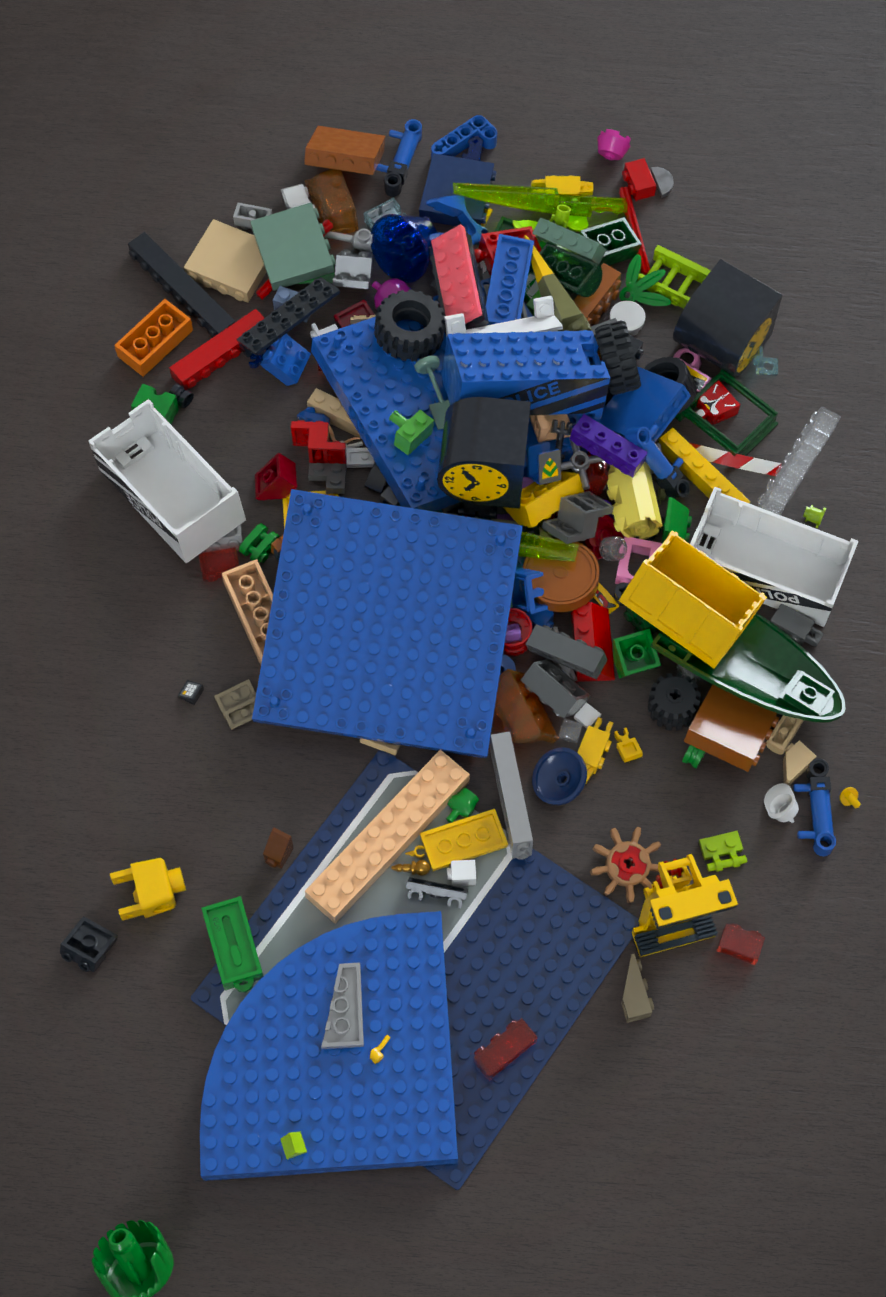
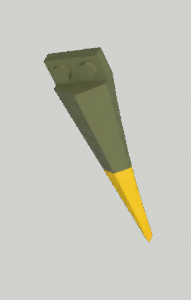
M533 245L531 263L541 297L552 296L554 315L563 325V329L558 331H592L587 318Z

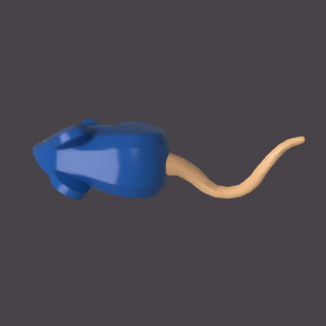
M308 407L297 414L299 420L306 422H328L330 436L333 441H337L330 426V419L326 415L315 413V408ZM353 437V438H350V439H348V440H346V441H344V442H345V443H348V442L353 441V440H356V439H359V440H360V438H359V437Z

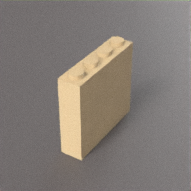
M214 219L184 266V271L194 281L203 284L207 288L218 290L224 295L228 294L238 301H245L249 303L266 274L254 235Z

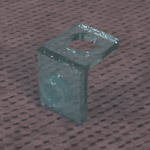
M759 346L758 353L754 355L753 365L756 366V374L778 375V359L763 358V346ZM772 363L774 368L766 370L764 364Z

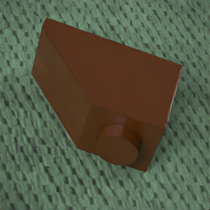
M273 827L263 852L267 865L276 868V866L281 869L283 868L294 849L290 835Z

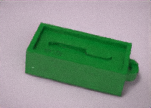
M241 896L202 907L224 990L235 988L239 992L249 991L253 988L254 982L259 981L264 976Z

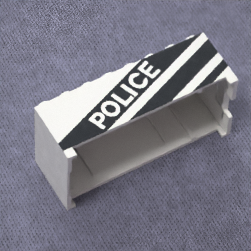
M148 399L129 412L130 418L112 430L110 427H107L88 442L99 470L181 559L188 563L246 521L238 491L234 487L231 488L154 408L153 403ZM135 444L138 445V447H136L134 450H132V451L129 452L128 454L125 452L126 450H128L129 448H131V447L134 446ZM140 449L143 450V452H141L133 459L130 458V456L138 452Z
M714 487L690 545L704 552L706 556L730 573H734L740 580L757 592H763L767 597L763 604L778 609L780 604H784L814 620V624L824 627L858 541L851 538L849 542L722 494V489ZM703 534L708 535L704 546H700ZM712 536L715 539L711 546V549H708L706 547Z

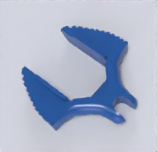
M444 196L426 201V205L433 207L436 211L452 217L458 216L459 221L466 229V233L471 235L473 246L479 245L481 235L488 233V230L476 223L467 212L464 196ZM444 233L431 234L429 239L433 240Z

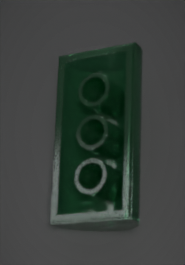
M548 242L539 254L566 290L586 298L593 295L599 288L603 275L600 264ZM531 263L529 273L535 276Z

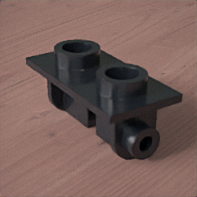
M460 502L458 516L473 518L478 516V518L489 520L497 519V507Z

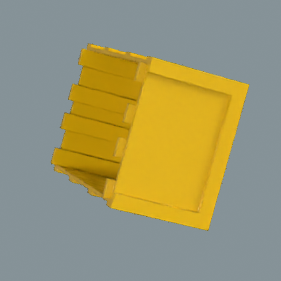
M671 531L664 543L648 560L645 559L619 601L715 669L743 633L767 597L763 592H757L740 580L734 573H730L706 556L704 552L699 551L678 536L677 532Z

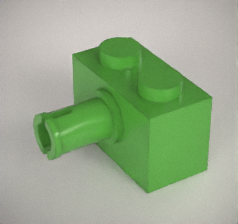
M395 410L389 417L390 421L400 427L396 431L394 445L406 455H409L432 434L435 420L422 410H419L410 419H406Z

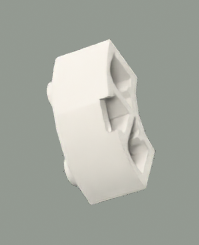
M303 184L281 189L287 210L311 203L308 199V189Z

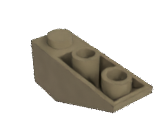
M635 953L631 955L621 1001L627 1023L651 1017L652 1010H654L652 998H648L646 993L648 990L647 981L645 978L642 979L640 973L642 971L641 961L636 959Z

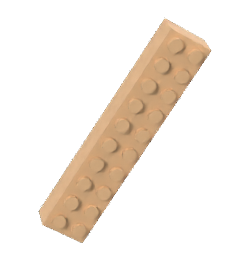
M439 750L305 890L306 899L336 924L420 833L445 809L450 798L469 783L470 774L442 750Z

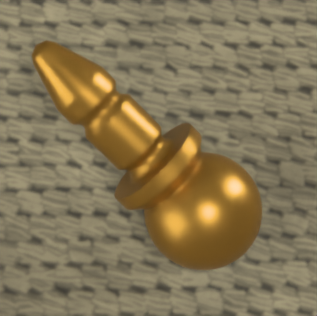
M419 860L417 862L412 861L411 865L397 864L392 866L391 869L397 872L412 871V875L425 876L430 871V865L425 860Z

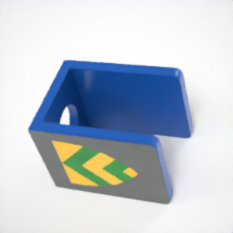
M549 442L528 446V477L539 485L561 480L560 450H550Z

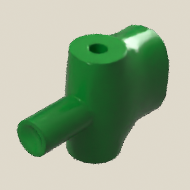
M462 788L460 792L453 795L448 801L447 805L453 811L446 820L452 823L459 815L464 818L470 817L476 804L479 802V798L470 790Z

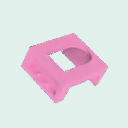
M624 537L615 584H629L634 576L628 571L631 553L649 556L650 558L662 543Z

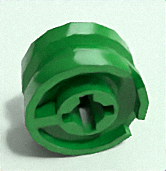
M690 745L682 762L685 764L690 763L693 768L697 769L705 752Z

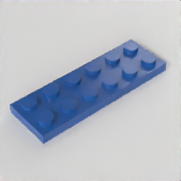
M499 234L486 300L489 320L487 325L521 319L534 241Z

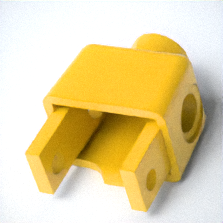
M162 858L131 863V868L110 873L114 885L131 880L135 882L136 889L133 892L135 903L138 904L118 909L122 921L141 915L148 918L171 910L176 906L174 894L186 891L181 868L168 870Z

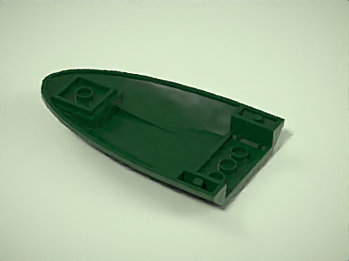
M759 613L754 615L743 633L715 669L665 633H659L650 645L656 651L713 685L773 712L792 718L822 723L838 720L845 712L843 694L823 666L790 636Z

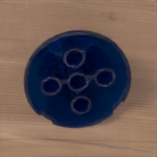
M387 214L379 218L371 229V250L376 262L388 276L393 279L403 280L405 283H411L420 279L425 274L430 263L429 247L432 246L429 235L438 232L427 216Z

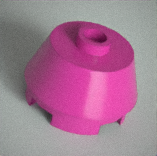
M606 129L605 133L601 131L597 137L598 153L608 160H621L630 148L631 138L629 136L622 137L619 135L620 132L616 130Z

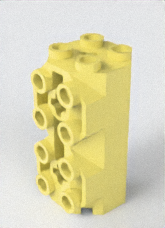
M644 462L633 478L610 465V470L604 474V480L609 489L607 490L610 500H615V504L612 505L614 506L612 514L615 517L614 527L617 532L621 531L627 538L639 536V539L643 540L658 534L659 527L661 528L663 525L650 468L647 463Z

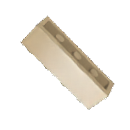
M316 388L307 401V407L315 408V413L326 415L330 419V424L362 439L340 400Z

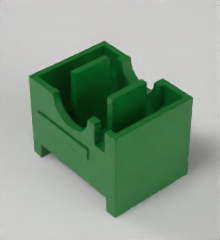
M142 384L131 404L132 410L149 399L153 403L154 408L172 424L179 410L176 395L168 392L157 395L155 388Z

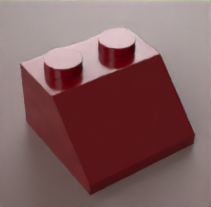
M279 452L255 474V494L257 500L283 499L291 493V489L296 490L297 488L296 463Z

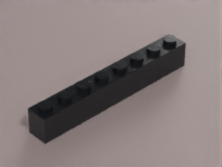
M145 232L128 243L130 257L133 260H137L142 269L148 271L153 280L157 283L159 282L164 291L173 296L177 304H182L188 315H193L197 323L202 328L205 327L212 338L235 323V320Z

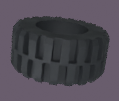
M401 290L397 294L392 293L388 295V298H384L377 308L374 335L378 345L383 347L382 350L387 354L390 353L392 357H399L403 361L407 359L417 361L419 358L422 359L428 355H433L440 348L444 337L445 312L443 308H440L441 305L438 301H433V297L430 295L426 296L421 291L414 292V290H408V292H404V290ZM401 320H413L423 325L424 329L406 331L395 323Z
M620 320L598 326L595 329L602 362H605L610 375V393L617 395L639 389L641 381L626 322Z

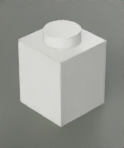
M475 860L451 861V868H447V879L451 880L452 886L476 885Z

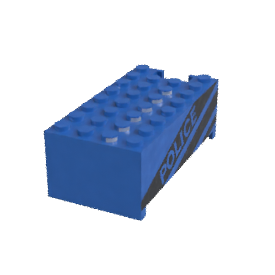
M593 331L455 333L447 335L441 376L450 405L465 398L488 397L531 402L529 415L594 413V419H601L610 382V375L605 362H601L597 353L598 344Z

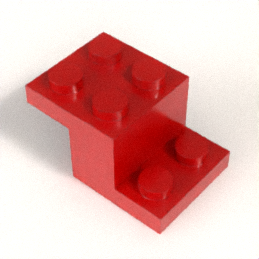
M291 421L293 446H308L310 463L346 464L347 467L346 443L340 441L330 442L328 422Z

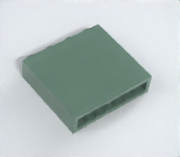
M312 203L250 221L273 291L278 290L279 286L288 287L334 272L333 266L336 265L333 254H329L330 245L328 239L324 240V227L322 223H318L319 213L317 208H313Z

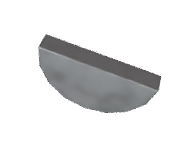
M651 167L650 172L661 198L668 196L673 188V176L664 168Z

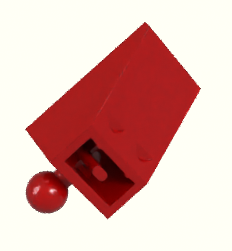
M532 226L484 233L481 235L479 249H474L476 262L480 263L484 260L489 275L492 273L499 234L525 239L524 235H526L530 240L534 241V246L541 256L543 252L536 236L532 234Z

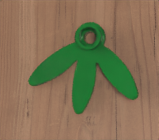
M639 254L635 255L627 269L626 287L620 292V300L638 301L651 306L670 305L671 300L663 295L643 292L656 284L665 275L666 271L664 269L653 271L637 282L641 269V256ZM627 292L631 294L629 298L625 297Z

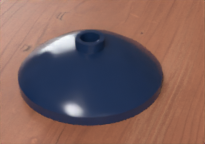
M556 748L544 754L537 762L532 776L533 789L536 795L550 805H564L574 800L581 793L586 783L587 767L581 755L569 748Z

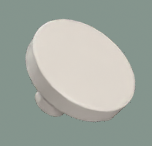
M621 301L612 307L609 320L616 318L617 321H625L629 334L636 335L644 326L645 312L639 304L633 301Z

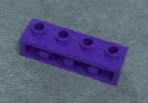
M585 414L573 427L570 440L576 445L585 448L592 455L598 456L607 464L613 465L622 473L632 478L644 464L648 453Z

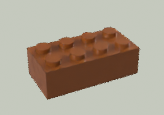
M605 263L599 267L574 299L575 304L587 318L590 327L598 324L602 313H606L609 310L610 303L613 300L615 301L620 294L621 273Z

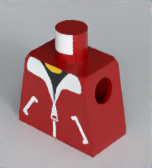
M718 380L700 396L697 404L699 410L696 413L703 419L707 418L711 424H717L737 415L740 404Z

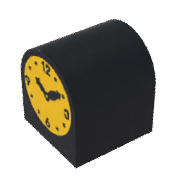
M720 259L683 309L674 329L673 340L732 376L738 377L772 335L783 295Z
M470 397L456 401L448 407L445 413L437 475L438 486L446 495L469 504L520 509L531 402Z

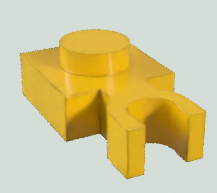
M624 728V736L619 735L618 731L614 732V736L619 742L617 743V749L624 763L642 757L643 752L636 738L629 739L627 728Z

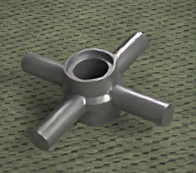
M570 440L573 455L570 461L561 463V470L571 468L573 472L579 473L583 490L589 489L590 484L586 470L590 464L604 460L596 455L588 457L585 452L580 451L578 445ZM577 460H581L584 462V464L578 465L575 462Z

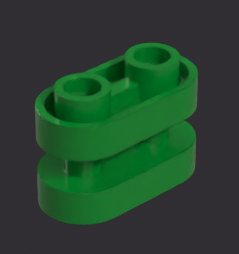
M260 523L241 543L239 552L244 556H248L251 553V561L257 559L259 564L264 563L271 552V543L280 536L274 531L267 534L268 527Z

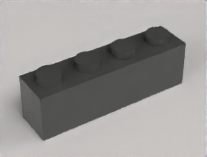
M536 624L526 642L530 652L594 679H598L607 662L603 649L597 646L592 648L580 639L573 640L563 632L556 633L546 625L542 627Z

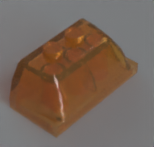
M328 169L313 176L311 179L304 180L310 200L318 210L319 224L328 219L333 224V228L330 231L342 234L359 230L355 205L341 170Z
M511 669L505 670L499 676L494 711L501 719L504 731L511 733L512 742L532 744L540 741L554 743L559 740L537 694L527 690L524 686L525 684L521 681L525 673Z

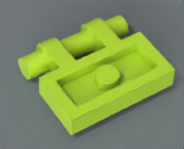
M738 831L699 840L704 860L712 859L713 863L707 864L708 872L714 870L719 872L723 871V868L731 866L734 868L740 867V864L747 863L746 855L739 857L737 855L738 852L743 851ZM725 855H729V856H730V859H726V860H722V861H721L720 858H719V857L725 856Z

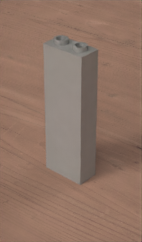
M511 733L492 734L490 753L512 859H525L532 855L533 838Z

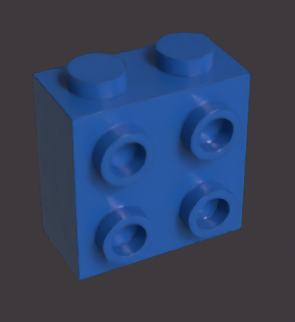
M285 334L269 346L268 350L263 354L261 366L286 386L298 382L311 353Z

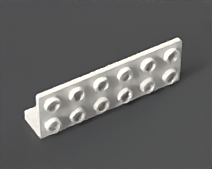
M552 296L533 299L535 315L533 317L467 330L463 313L445 316L446 335L455 333L553 332L562 330L563 325L554 315Z

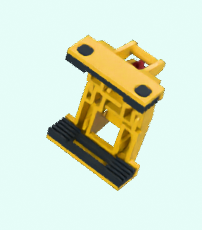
M692 854L679 860L673 859L671 862H659L658 869L660 875H657L655 882L651 884L652 889L644 888L646 900L644 901L638 921L639 927H635L632 930V936L639 956L643 957L716 937L718 932L711 918L712 915L709 914L731 910L738 905L729 879L719 881L716 875L702 878ZM693 878L694 883L692 885H689L690 881Z

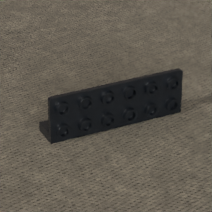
M322 277L314 280L310 285L299 291L298 294L287 300L282 306L272 311L270 315L236 339L244 355L249 358L253 354L258 355L340 294V290Z

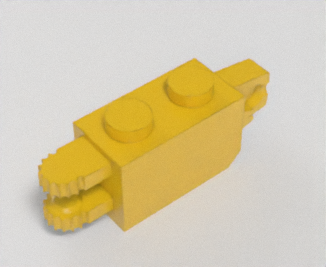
M553 175L531 182V187L536 188L531 191V195L534 198H545V204H577L580 201V197L593 195V182L580 181V176Z
M600 717L597 718L594 727L588 725L577 752L584 759L587 767L586 784L591 776L596 774L598 768L602 769L605 761L603 754L605 751H609L612 743L609 738L613 722L609 721L606 731H602L599 729L602 724V718Z

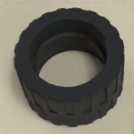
M661 357L643 368L681 383L686 387L691 396L677 414L683 412L693 403L697 394V386L682 360L677 357Z

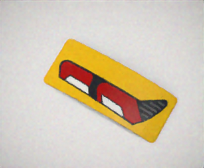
M599 583L593 597L601 606L608 608L610 614L619 605Z

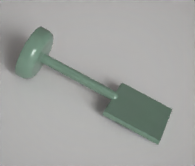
M432 355L420 359L414 367L417 373L429 374L439 402L430 404L429 408L437 429L440 430L444 428L445 413L450 403L449 400L444 401L433 371L439 367L440 360L437 356Z

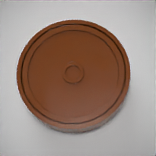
M560 539L545 541L528 554L523 565L524 569L543 572L544 576L531 579L533 589L542 588L544 590L542 596L534 598V603L547 605V610L568 612L584 606L593 598L599 585L598 561L591 550L579 542L564 544Z

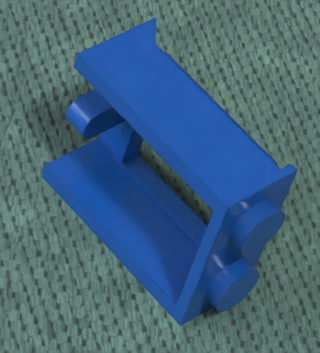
M516 567L511 598L512 608L531 612V614L548 609L547 605L534 603V598L542 596L544 590L542 588L533 589L531 579L544 576L543 572ZM519 580L524 582L526 601L521 600Z

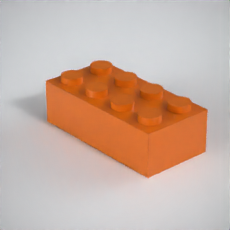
M164 299L114 345L117 357L144 377L193 331L191 318Z

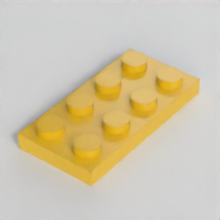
M495 809L420 833V838L432 871L451 866V861L470 860L508 847V842Z

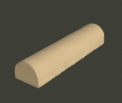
M783 715L773 730L769 741H766L767 747L774 753L783 754L804 720Z

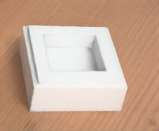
M586 702L575 714L574 719L587 728L588 725L593 726L596 723L597 718L601 717V713Z

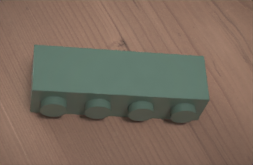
M541 217L532 233L540 241L597 266L606 252V249L599 242Z

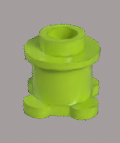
M813 505L806 507L803 515L806 518L805 522L817 524L816 528H818L826 508L820 510L813 507Z

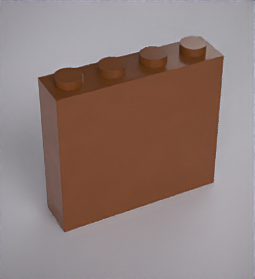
M317 126L305 148L304 165L374 175L384 153L385 136Z
M712 685L688 729L684 742L749 772L752 765L756 767L760 758L758 752L763 753L767 744L764 740L769 741L773 732L770 728L776 727L779 717L776 716V712L762 708Z

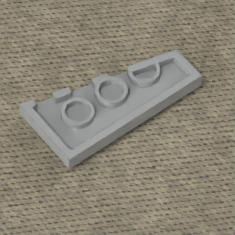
M360 963L339 964L322 1049L364 1047Z

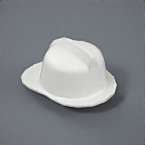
M785 783L777 784L766 793L764 804L768 815L779 822L790 821L794 823V817L799 811V806L790 786Z

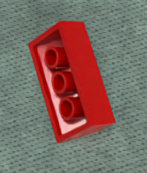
M588 602L584 606L571 611L573 640L580 639L592 648L597 646L603 649L607 662L598 679L575 671L576 682L615 680L609 609L593 602Z

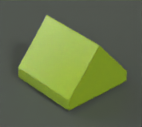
M301 1131L290 1132L280 1138L287 1160L307 1153Z

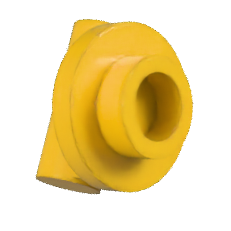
M848 787L841 792L840 802L843 805H852L854 808H858L861 805L858 801V791L855 788Z

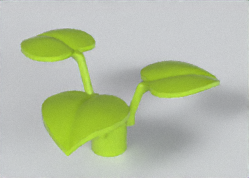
M558 205L556 214H552L549 220L550 222L554 220L555 224L564 228L568 227L571 231L575 232L588 228L587 213L570 215L571 208L567 205ZM513 220L512 223L515 229L532 226L534 231L538 222L532 220ZM557 248L554 251V257L560 262L568 264H580L582 262L581 258Z

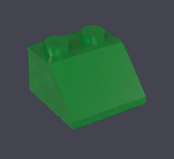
M669 497L665 513L661 543H664L671 531L677 532L679 537L689 542L690 533H686L687 527L690 528L692 517L689 516V509Z
M650 629L613 639L614 663L619 679L661 666L657 651L650 647L653 642Z

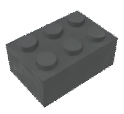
M549 659L534 662L521 679L525 684V688L537 694L539 700L554 709L553 712L559 717L566 718L575 715L591 697L589 693Z

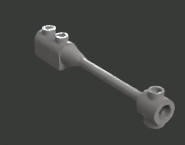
M237 203L233 216L234 225L240 226L243 230L252 229L250 221L271 215L272 209ZM365 228L360 229L353 236L331 231L324 236L325 238L351 242L353 248L360 251L372 252L375 241V234H371Z

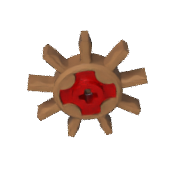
M636 827L633 831L631 842H622L619 832L616 828L610 830V835L615 846L608 850L602 845H594L592 850L597 854L605 856L606 861L605 866L593 868L590 874L600 875L607 873L611 882L605 888L603 894L608 896L618 884L626 887L627 902L632 903L635 897L633 889L635 885L640 883L644 888L652 889V883L646 877L649 871L659 873L658 864L651 863L649 854L655 852L661 844L660 842H655L646 849L639 845L640 827ZM627 860L630 861L629 864L631 866L629 868H626V863H624Z

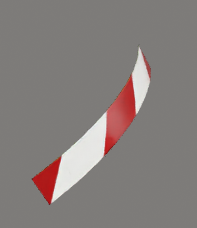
M690 443L709 462L772 476H778L782 463L740 454L734 457L727 451Z

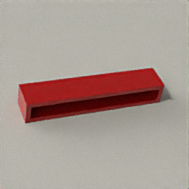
M254 309L169 367L171 377L176 383L184 386L185 390L194 387L201 379L207 378L213 371L222 368L226 362L238 357L242 349L236 339L263 320L264 317L257 309Z

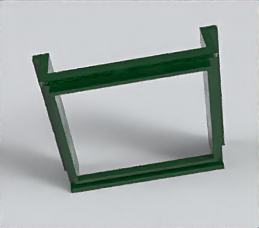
M723 369L696 395L693 403L687 409L675 416L679 422L685 417L734 457L737 454L747 456L778 425L776 421L778 412ZM718 380L720 382L723 380L768 415L738 446L693 411L698 404L700 396Z

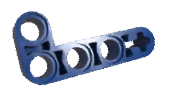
M476 115L435 142L431 147V160L433 153L454 157L468 148V144L472 145L477 141L485 149H493L497 145V130L485 117Z

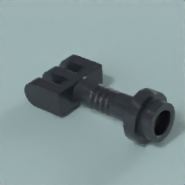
M554 419L551 433L557 434L555 449L560 450L562 463V460L565 459V455L562 454L564 435H571L572 423L567 422L566 429H564L565 421H560L559 428H557L558 420Z

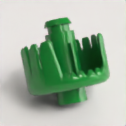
M130 1220L126 1222L128 1228L123 1223L118 1224L115 1227V1231L111 1229L106 1233L108 1241L105 1237H102L98 1241L99 1249L97 1247L94 1248V1257L91 1260L94 1272L111 1297H152L165 1286L171 1276L174 1266L173 1254L161 1232L153 1223L138 1220V1223Z

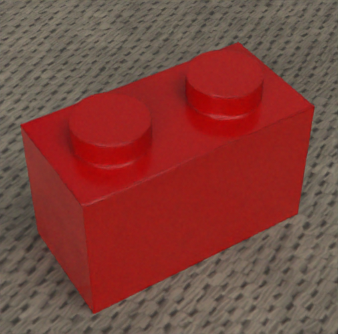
M645 158L625 163L622 177L624 181H627L630 195H633L635 201L655 196L656 183Z

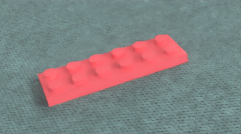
M460 224L431 240L445 315L450 316L463 313L466 324L481 316L482 310L465 227Z

